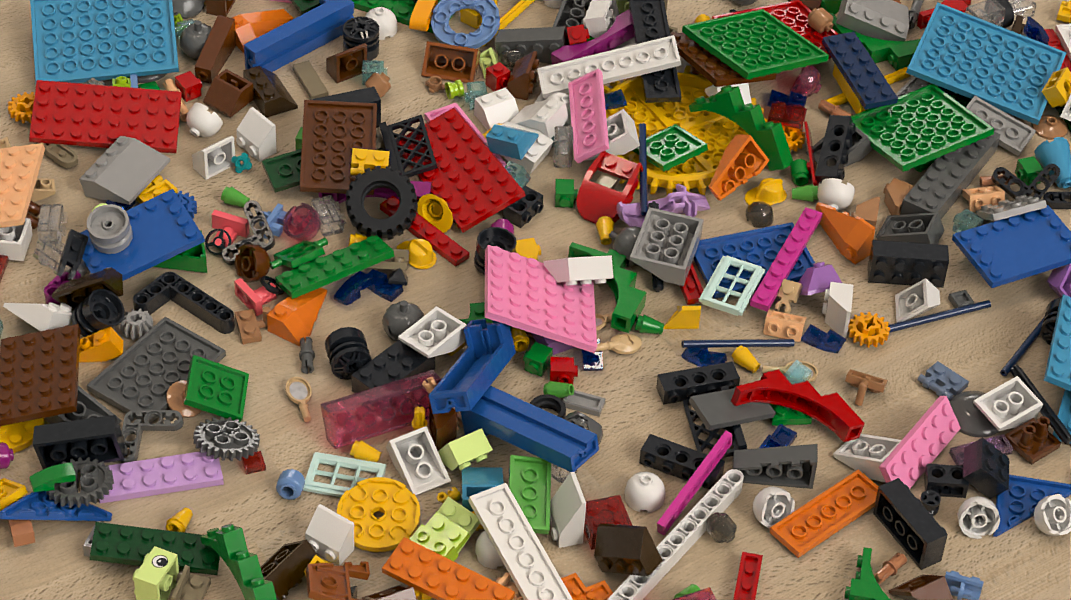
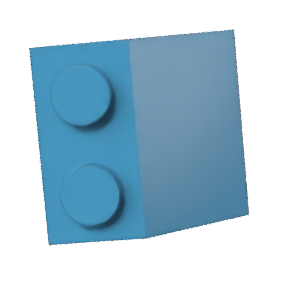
M496 124L486 135L488 147L492 153L522 160L539 137L538 133Z

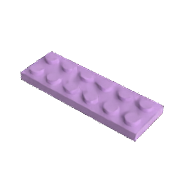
M199 451L109 465L113 473V489L109 490V495H103L104 499H99V502L101 504L224 485L219 457L214 459V455L206 456L207 452L201 453Z

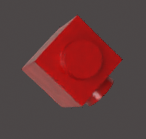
M584 24L566 27L570 45L581 44L590 39L588 28L584 29Z
M501 62L486 68L485 85L493 92L503 88L507 89L511 71Z
M191 71L175 76V85L182 92V98L186 102L202 96V82Z
M550 357V381L573 384L574 377H578V365H574V357Z

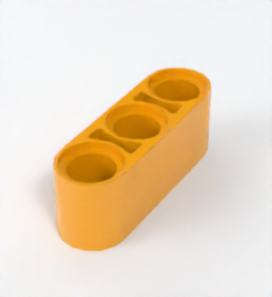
M417 0L410 17L409 28L427 32L438 0Z

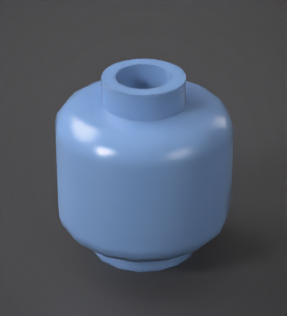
M294 469L283 471L276 484L278 494L288 500L298 498L305 485L304 476Z

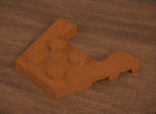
M361 561L360 565L344 562L343 566H334L333 563L308 564L306 568L308 597L314 600H359L351 598L349 577L368 580L370 575L369 562Z

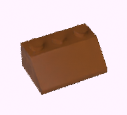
M427 41L421 76H439L444 80L450 81L460 79L463 83L473 84L479 66L481 51L474 48Z

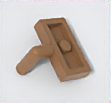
M269 307L263 308V320L257 321L254 309L235 312V320L242 344L262 341L259 328L267 327Z
M850 369L846 375L845 382L858 388L855 404L862 406L866 389L869 388L868 390L873 393H883L888 380Z

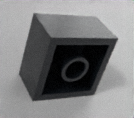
M983 437L964 447L963 478L989 499L1009 489L1010 461L1006 454L1000 452Z

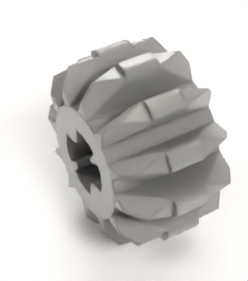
M141 308L138 311L132 309L131 312H125L120 330L126 338L131 337L132 340L140 339L153 328V318L149 315L148 311L143 312Z

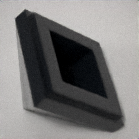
M398 268L389 274L388 283L406 286L408 277Z

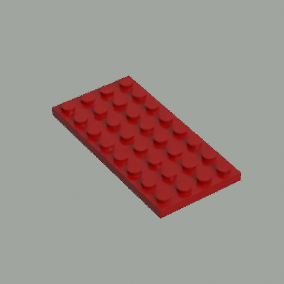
M37 80L29 142L109 148L117 138L126 136L135 138L158 152L176 153L182 92Z
M455 108L448 110L425 124L438 168L418 174L417 177L422 182H431V194L446 201L452 212L453 222L462 233L526 196L524 190ZM410 132L405 136L410 138L413 132ZM418 134L415 140L420 141L423 135ZM400 140L397 145L403 147L406 141ZM411 143L408 149L414 150L417 145ZM421 147L418 152L424 154L427 148ZM404 152L401 157L407 159L410 154ZM414 156L412 161L417 163L421 157ZM425 159L422 165L431 164L432 161Z

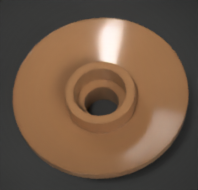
M1042 115L1038 125L1034 123L1032 125L1037 135L1049 140H1054L1053 138L1065 137L1068 132L1066 122L1053 115Z
M177 381L169 387L166 393V401L169 408L180 412L182 417L197 416L202 410L183 404L187 381Z

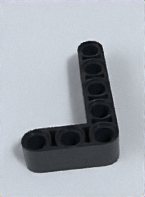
M174 272L163 273L133 296L135 311L141 308L143 312L148 311L149 315H151L171 300L222 334H229L235 328L234 313L230 308Z

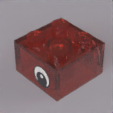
M620 495L586 501L584 533L591 550L595 549L597 529L600 523L633 526Z

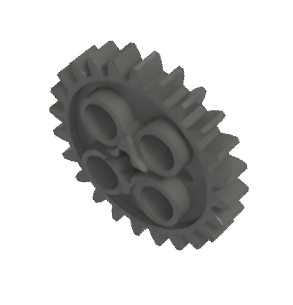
M213 417L212 421L205 419V423L200 422L199 426H196L193 443L196 444V448H200L201 453L207 452L206 456L214 455V459L221 457L222 461L226 458H229L230 461H233V458L241 461V457L248 459V455L253 456L254 452L258 451L260 434H257V429H252V425L246 426V421L240 423L239 419L232 421L231 417L227 420L223 417H220V420Z
M79 457L76 462L70 459L76 474V481L55 483L54 490L46 491L49 499H54L55 504L61 502L62 507L66 504H69V508L74 504H77L78 508L81 507V504H85L88 507L89 502L96 504V499L103 500V495H109V490L113 489L112 484H114L113 473L109 465L105 466L104 462L98 463V459L92 462L90 457L85 461H82V458ZM79 472H81V477H80L81 492H80V493H78V488H79L78 473H79Z

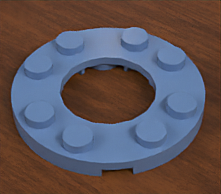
M441 0L435 6L431 20L433 34L440 43L474 49L488 43L495 36L500 25L499 10L493 0ZM469 8L480 13L482 23L474 32L469 34L456 33L449 26V20L456 11Z

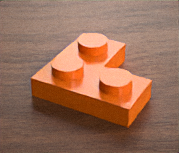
M576 573L561 578L573 600H608L613 594L605 580L585 587Z

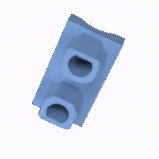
M278 203L272 212L263 211L272 234L280 237L283 232V225L281 224L289 225L291 213L283 211V205ZM259 221V222H260L259 225H260L261 227H263V226H264V222Z
M946 571L945 578L951 595L957 596V600L962 598L979 600L984 581H980V578L974 576L970 578L962 576L959 572Z

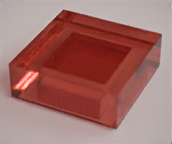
M261 451L254 452L253 456L248 455V459L241 457L246 474L266 470Z

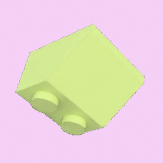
M481 428L449 442L438 453L446 467L452 471L459 468L461 471L471 466L470 462L476 460L479 463L487 459V454L493 449Z

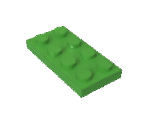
M510 455L508 487L533 531L539 534H549L551 463L537 457Z

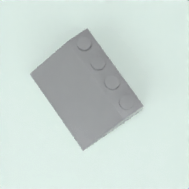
M842 0L836 23L872 38L905 41L909 29V12L907 6L893 0Z
M120 136L79 180L86 197L130 205L170 162V158L135 138Z
M649 207L630 255V260L665 282L684 286L702 236L704 220Z

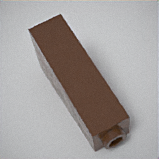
M221 15L217 16L195 64V77L199 78L202 82L212 83L236 47L235 19Z

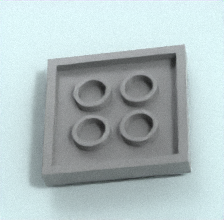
M1021 195L1015 197L1016 200L999 201V205H983L980 210L976 211V215L980 219L998 221L1046 208V200Z

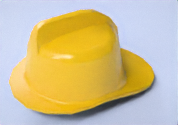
M763 179L758 187L752 188L745 194L746 203L754 208H764L783 202L787 194L783 189L782 179Z
M434 194L423 195L417 203L418 214L443 233L447 232L453 224V216L446 201Z
M424 239L404 241L396 248L409 250V264L415 268L428 269L436 263V254L433 252L431 244Z

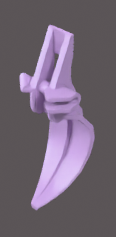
M676 184L677 192L670 193L665 198L652 200L659 204L660 210L677 214L685 213L686 216L695 217L697 211L711 209L705 195L690 193L681 184ZM617 203L616 211L620 219L629 227L637 226L641 228L645 216L640 214V203Z

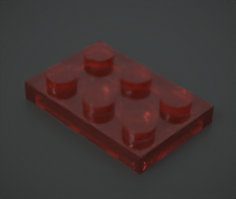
M784 102L772 103L767 122H781L782 126L803 129L807 109L802 105L788 106Z

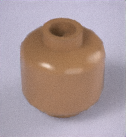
M815 8L808 15V25L818 33L828 32L834 25L832 23L833 16L823 8Z
M374 72L365 82V86L367 88L374 86L379 97L382 98L391 88V84L388 82L390 78L383 72L381 74Z

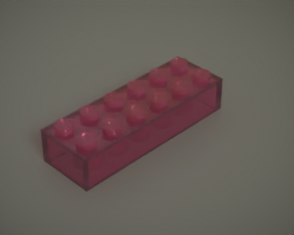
M433 370L320 404L327 441L334 449L353 444L355 440H366L411 426V422L414 419V409L417 406L425 408V419L429 420V393L422 383L424 380L428 383L426 379L433 377L438 384L441 381V377Z

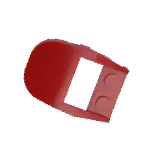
M602 151L587 169L576 200L578 214L584 220L594 224L603 216L612 218V221L616 223L620 219L616 211L617 203L631 204L634 198V191L639 184V172H643L642 164H637ZM599 170L628 182L623 192H619L590 180L593 174Z

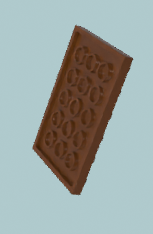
M672 32L670 36H675L679 55L715 87L776 80L777 73L750 80L745 79L683 32Z
M304 100L300 192L346 194L351 181L356 180V175H350L351 168H353L351 167L353 148L376 150L377 103ZM374 190L369 192L367 195H374Z
M78 324L1 339L0 426L77 411L80 327Z

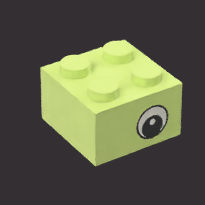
M154 546L150 553L146 554L143 564L133 574L136 600L169 599L171 589H175L177 585L176 580L179 573L177 554Z

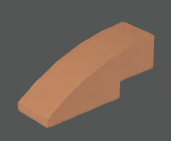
M8 520L14 547L35 543L31 520Z

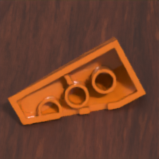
M285 9L245 13L232 17L235 19L236 46L244 53V44L293 20V17Z
M735 135L726 147L708 187L717 200L721 201L734 192L738 186L747 183L751 177L760 174L769 162L768 157L751 135Z
M818 202L816 204V211L823 213L819 224L839 252L855 265L870 256L876 228L861 217H851L845 211L841 213L834 207Z
M320 287L294 299L289 296L279 302L267 314L268 332L301 346V338L304 337V340H306V337H309L312 333L314 322L318 318V312L322 308L327 295V289Z

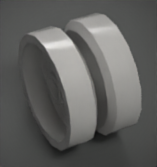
M113 204L102 205L94 209L87 218V229L91 242L99 252L115 254L123 251L130 245L133 239L132 227L126 211L120 206Z

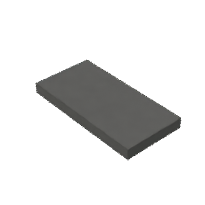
M736 388L691 396L689 400L708 430L773 418L775 411L769 403L750 402L734 406L731 399Z

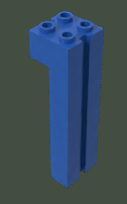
M319 0L320 6L244 44L245 70L261 66L273 72L342 36L343 25L347 20L354 18V2L352 0Z
M486 319L471 320L463 330L468 348L428 395L433 414L448 413L452 407H455L456 412L472 410L516 353L509 325L492 320L493 323H486Z
M493 386L486 390L471 411H460L465 435L482 428L486 437L491 434L569 472H575L599 451L597 434Z

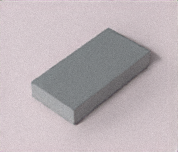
M574 390L572 396L563 398L566 408L600 417L606 398Z

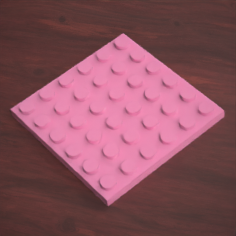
M487 245L485 249V318L595 353L597 349L594 280H592V284L580 285V281H577V285L566 286L565 282H557L544 266V263L538 262L533 258L520 256L515 252L511 253L502 250L497 246Z

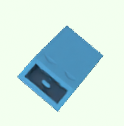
M468 467L462 470V506L469 511H474L468 502L470 496L504 484L503 467Z

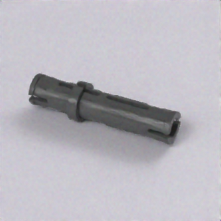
M913 0L911 8L908 10L909 29L915 27L924 0Z

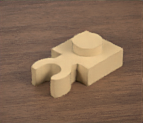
M783 279L777 297L781 300L776 303L775 309L780 312L781 307L786 306L784 312L790 313L791 302H797L803 287L802 284Z

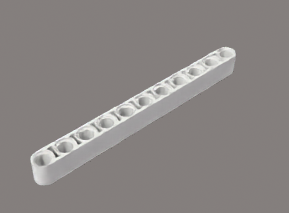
M737 469L727 471L656 547L663 560L649 576L630 575L608 600H643L740 495L744 479L743 473Z

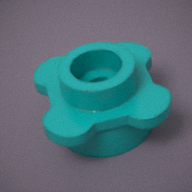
M245 152L240 156H233L231 159L237 173H242L243 170H250L252 168L250 158Z

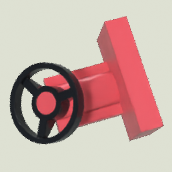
M214 210L211 214L212 228L214 230L210 231L206 236L205 246L210 253L222 255V252H212L209 246L224 249L232 245L237 236L247 238L250 233L248 219ZM217 232L211 243H208L209 237Z
M263 276L260 280L263 286L254 291L242 278L234 281L235 295L249 309H254L256 317L263 314L262 305L276 299V294L282 295L285 292L282 288L281 290L278 288L279 285L276 283V279Z

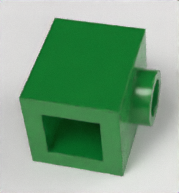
M1034 156L1018 159L1015 174L1017 178L1029 186L1043 168Z
M556 179L555 207L573 208L574 200H577L578 189H574V179Z
M535 342L531 349L527 350L523 356V362H525L524 370L542 377L550 366L553 348Z

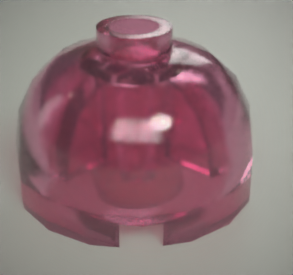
M813 65L803 67L802 72L793 83L790 93L800 98H808L813 93L817 94L821 89V75Z
M300 203V206H293L286 213L283 219V224H285V229L283 230L290 238L302 242L309 241L316 236L321 226V220L313 207L306 203Z

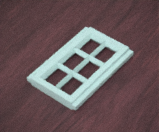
M722 256L701 294L699 302L736 316H742L766 269L730 256ZM729 266L739 268L736 276L726 273ZM742 270L752 273L749 280L739 278ZM722 278L732 281L729 289L719 286ZM736 282L746 285L742 293L732 290ZM715 291L725 293L722 301L712 298ZM729 295L739 298L735 306L725 303Z
M315 452L305 479L303 491L341 497L346 490L349 491L356 486L357 482L367 479L359 477L360 471L376 473V477H384L387 464ZM318 465L335 466L333 473L317 470ZM339 467L356 470L355 475L338 474ZM315 475L330 477V484L314 482ZM335 479L352 481L351 487L334 485Z

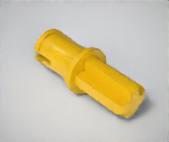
M417 406L414 409V419L411 422L413 431L428 425L425 419L424 407Z

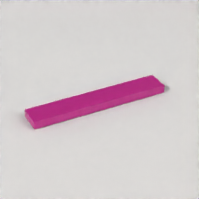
M728 431L723 433L657 522L658 533L663 536L667 533L732 445V433Z

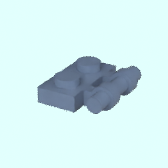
M939 361L926 370L925 376L920 374L917 379L922 383L923 387L926 389L930 388L936 392L938 397L947 396L949 401L953 398V395L961 393L969 384L968 380Z

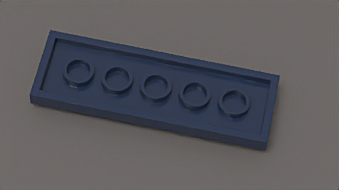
M855 32L822 38L823 46L865 110L897 103L898 97Z

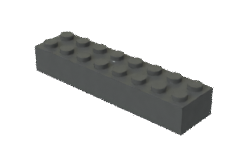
M994 132L993 135L937 158L903 199L900 215L939 212L942 219L960 197L962 189H966L997 151L1001 134Z

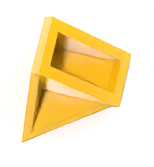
M677 306V310L665 323L663 329H699L701 306Z

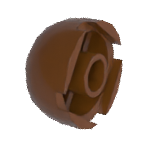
M246 244L238 248L240 252L239 255L235 256V269L237 275L242 276L244 282L260 281L263 276L268 274L271 260L263 247Z

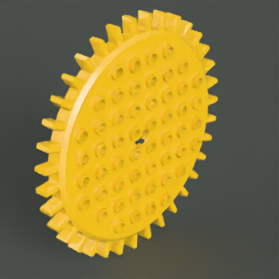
M686 65L684 73L677 72L681 102L646 103L641 75L623 79V82H611L609 86L612 88L603 85L606 118L624 109L635 121L638 139L640 123L646 124V138L676 124L707 143V151L664 172L647 161V184L650 185V194L652 195L657 191V187L666 188L667 195L673 193V190L676 189V184L685 186L688 192H690L691 188H698L699 193L705 195L706 186L710 185L728 144L735 135H749L735 122L720 114L706 110L690 112L689 105L695 102L694 99L704 96L708 98L709 96L706 94L705 88L713 84L700 73L699 75L691 74L689 65ZM755 97L751 98L752 105H756L757 99ZM633 151L624 155H617L626 160L639 163V155ZM640 172L638 175L639 184L635 190L640 188ZM621 179L619 183L623 184L626 180Z

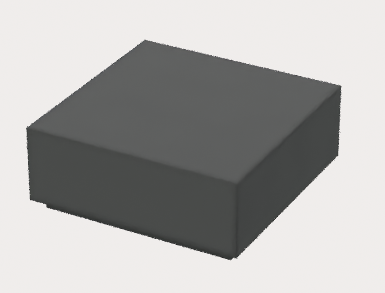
M966 290L950 293L948 296L954 308L974 304L973 299Z

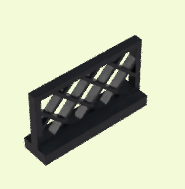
M422 115L388 126L386 122L379 124L386 151H390L389 162L392 170L396 171L398 169L402 172L403 176L406 175L409 178L438 168ZM420 122L417 128L411 127L412 124ZM399 128L403 129L400 134L393 132V130ZM407 131L413 132L410 138L404 136ZM418 134L423 135L420 141L415 140ZM400 140L406 141L403 147L397 145ZM411 143L417 145L414 150L408 149ZM421 147L427 148L424 154L418 152ZM404 152L410 154L407 159L401 158ZM414 156L421 157L417 163L412 161ZM425 159L432 161L431 164L422 165ZM408 165L413 166L412 170L404 171Z
M729 386L720 387L721 391L729 390ZM690 399L682 400L696 450L703 452L706 447L712 449L714 445L710 444V441L713 438L720 439L722 435L717 433L721 428L710 431L705 428L704 423L701 426L694 424L693 422L697 418L700 419L696 411L689 409L688 406L691 405ZM740 424L722 428L732 433V446L734 448L727 450L722 458L733 456L734 450L747 449ZM701 432L709 435L705 441L698 438Z

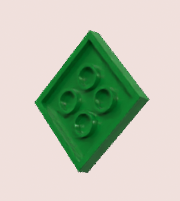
M676 124L646 138L647 161L663 172L708 150L707 143ZM639 147L632 150L639 155Z
M193 355L190 361L183 404L226 419L231 417L232 421L239 419V422H241L244 414L249 374Z

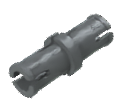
M304 337L300 340L301 351L299 357L302 363L301 371L304 374H308V368L310 373L314 371L313 360L315 353L312 350L313 341L310 337H306V343Z

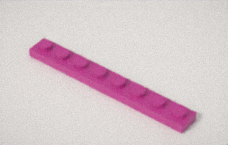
M805 207L753 295L750 306L768 312L777 297L783 279L788 278L820 223L823 213Z

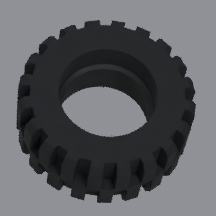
M375 166L373 170H370V168L365 169V173L362 175L359 173L355 176L356 180L351 181L349 190L346 192L345 203L348 217L353 227H356L359 233H364L366 237L377 235L382 240L383 238H388V240L394 239L393 236L397 234L398 236L402 235L405 229L408 230L411 222L415 220L418 204L414 185L410 183V179L406 175H402L401 171L398 169L394 171L389 166H386V168ZM376 188L393 190L399 198L397 212L385 219H376L368 215L364 208V200L369 192Z

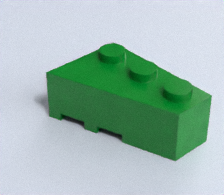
M204 242L153 267L207 273Z

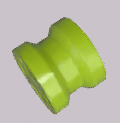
M460 79L455 80L454 83H445V92L449 100L454 99L455 96H464V87Z

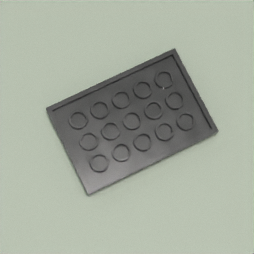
M164 317L87 384V391L125 413L131 410H167L169 406L166 401V393L173 383L181 380L187 381L192 356L196 355L219 363L226 356V350L173 320ZM158 417L151 418L149 423H153Z

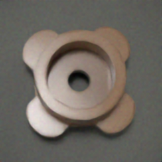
M432 76L425 82V85L429 87V92L434 93L445 89V85L442 84V78L439 76Z

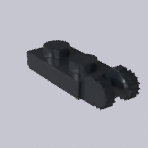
M73 229L69 231L56 275L61 277L67 265L71 267L67 280L74 279L82 261L89 239L88 236Z

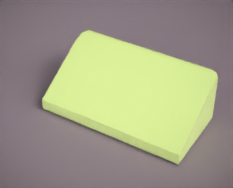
M492 47L480 54L479 64L485 79L486 68L500 62L498 55Z

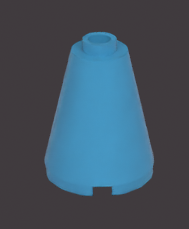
M1063 137L1053 138L1054 141L1052 142L1046 140L1035 149V158L1043 168L1048 164L1057 165L1060 168V175L1055 183L1059 188L1067 189L1071 187V152L1069 143ZM1053 170L1049 171V176L1054 175Z

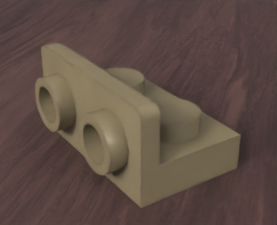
M393 249L394 257L369 268L392 270L400 268L407 271L409 250Z
M185 565L183 571L178 573L177 585L175 589H171L169 600H204L211 584V578L190 573V566Z

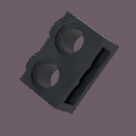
M527 186L522 188L525 192V197L503 209V219L508 220L519 228L529 223L544 207L543 195Z
M928 463L926 465L924 474L925 491L932 490L943 497L966 498L969 482L963 478V466Z

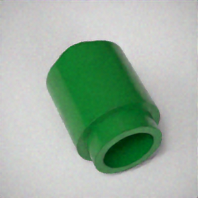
M803 159L794 160L790 165L792 181L797 186H804L810 179L807 161Z

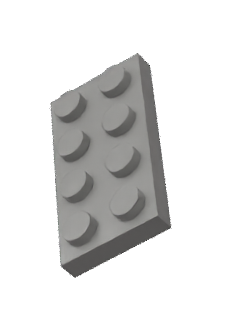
M974 96L966 106L968 110L992 126L994 132L1001 134L998 145L1017 156L1022 153L1036 132L1033 128L977 96Z

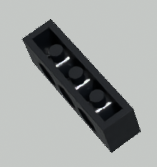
M829 116L815 174L818 185L822 183V180L829 178L844 180V167L848 164V150L852 147L851 137L852 134H855L856 125L853 123L851 116Z
M732 361L658 374L656 389L663 405L682 402V400L690 399L691 396L721 391L720 387L729 386V389H734L736 386H739L740 377Z
M649 434L640 450L639 463L688 481L707 454ZM719 461L701 487L711 489L721 479L725 461Z

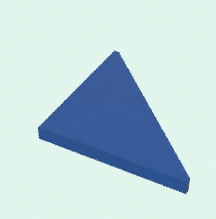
M1009 474V489L996 496V508L999 512L1000 523L994 532V537L1034 516L1036 505L1044 497L1060 494L1064 498L1070 496L1071 484Z
M46 491L32 492L0 511V519L111 521L112 513L92 504H89L88 507L85 504H81L80 508L77 507V504H74L71 508H69V504L62 507L61 502L55 504L54 499L50 500Z

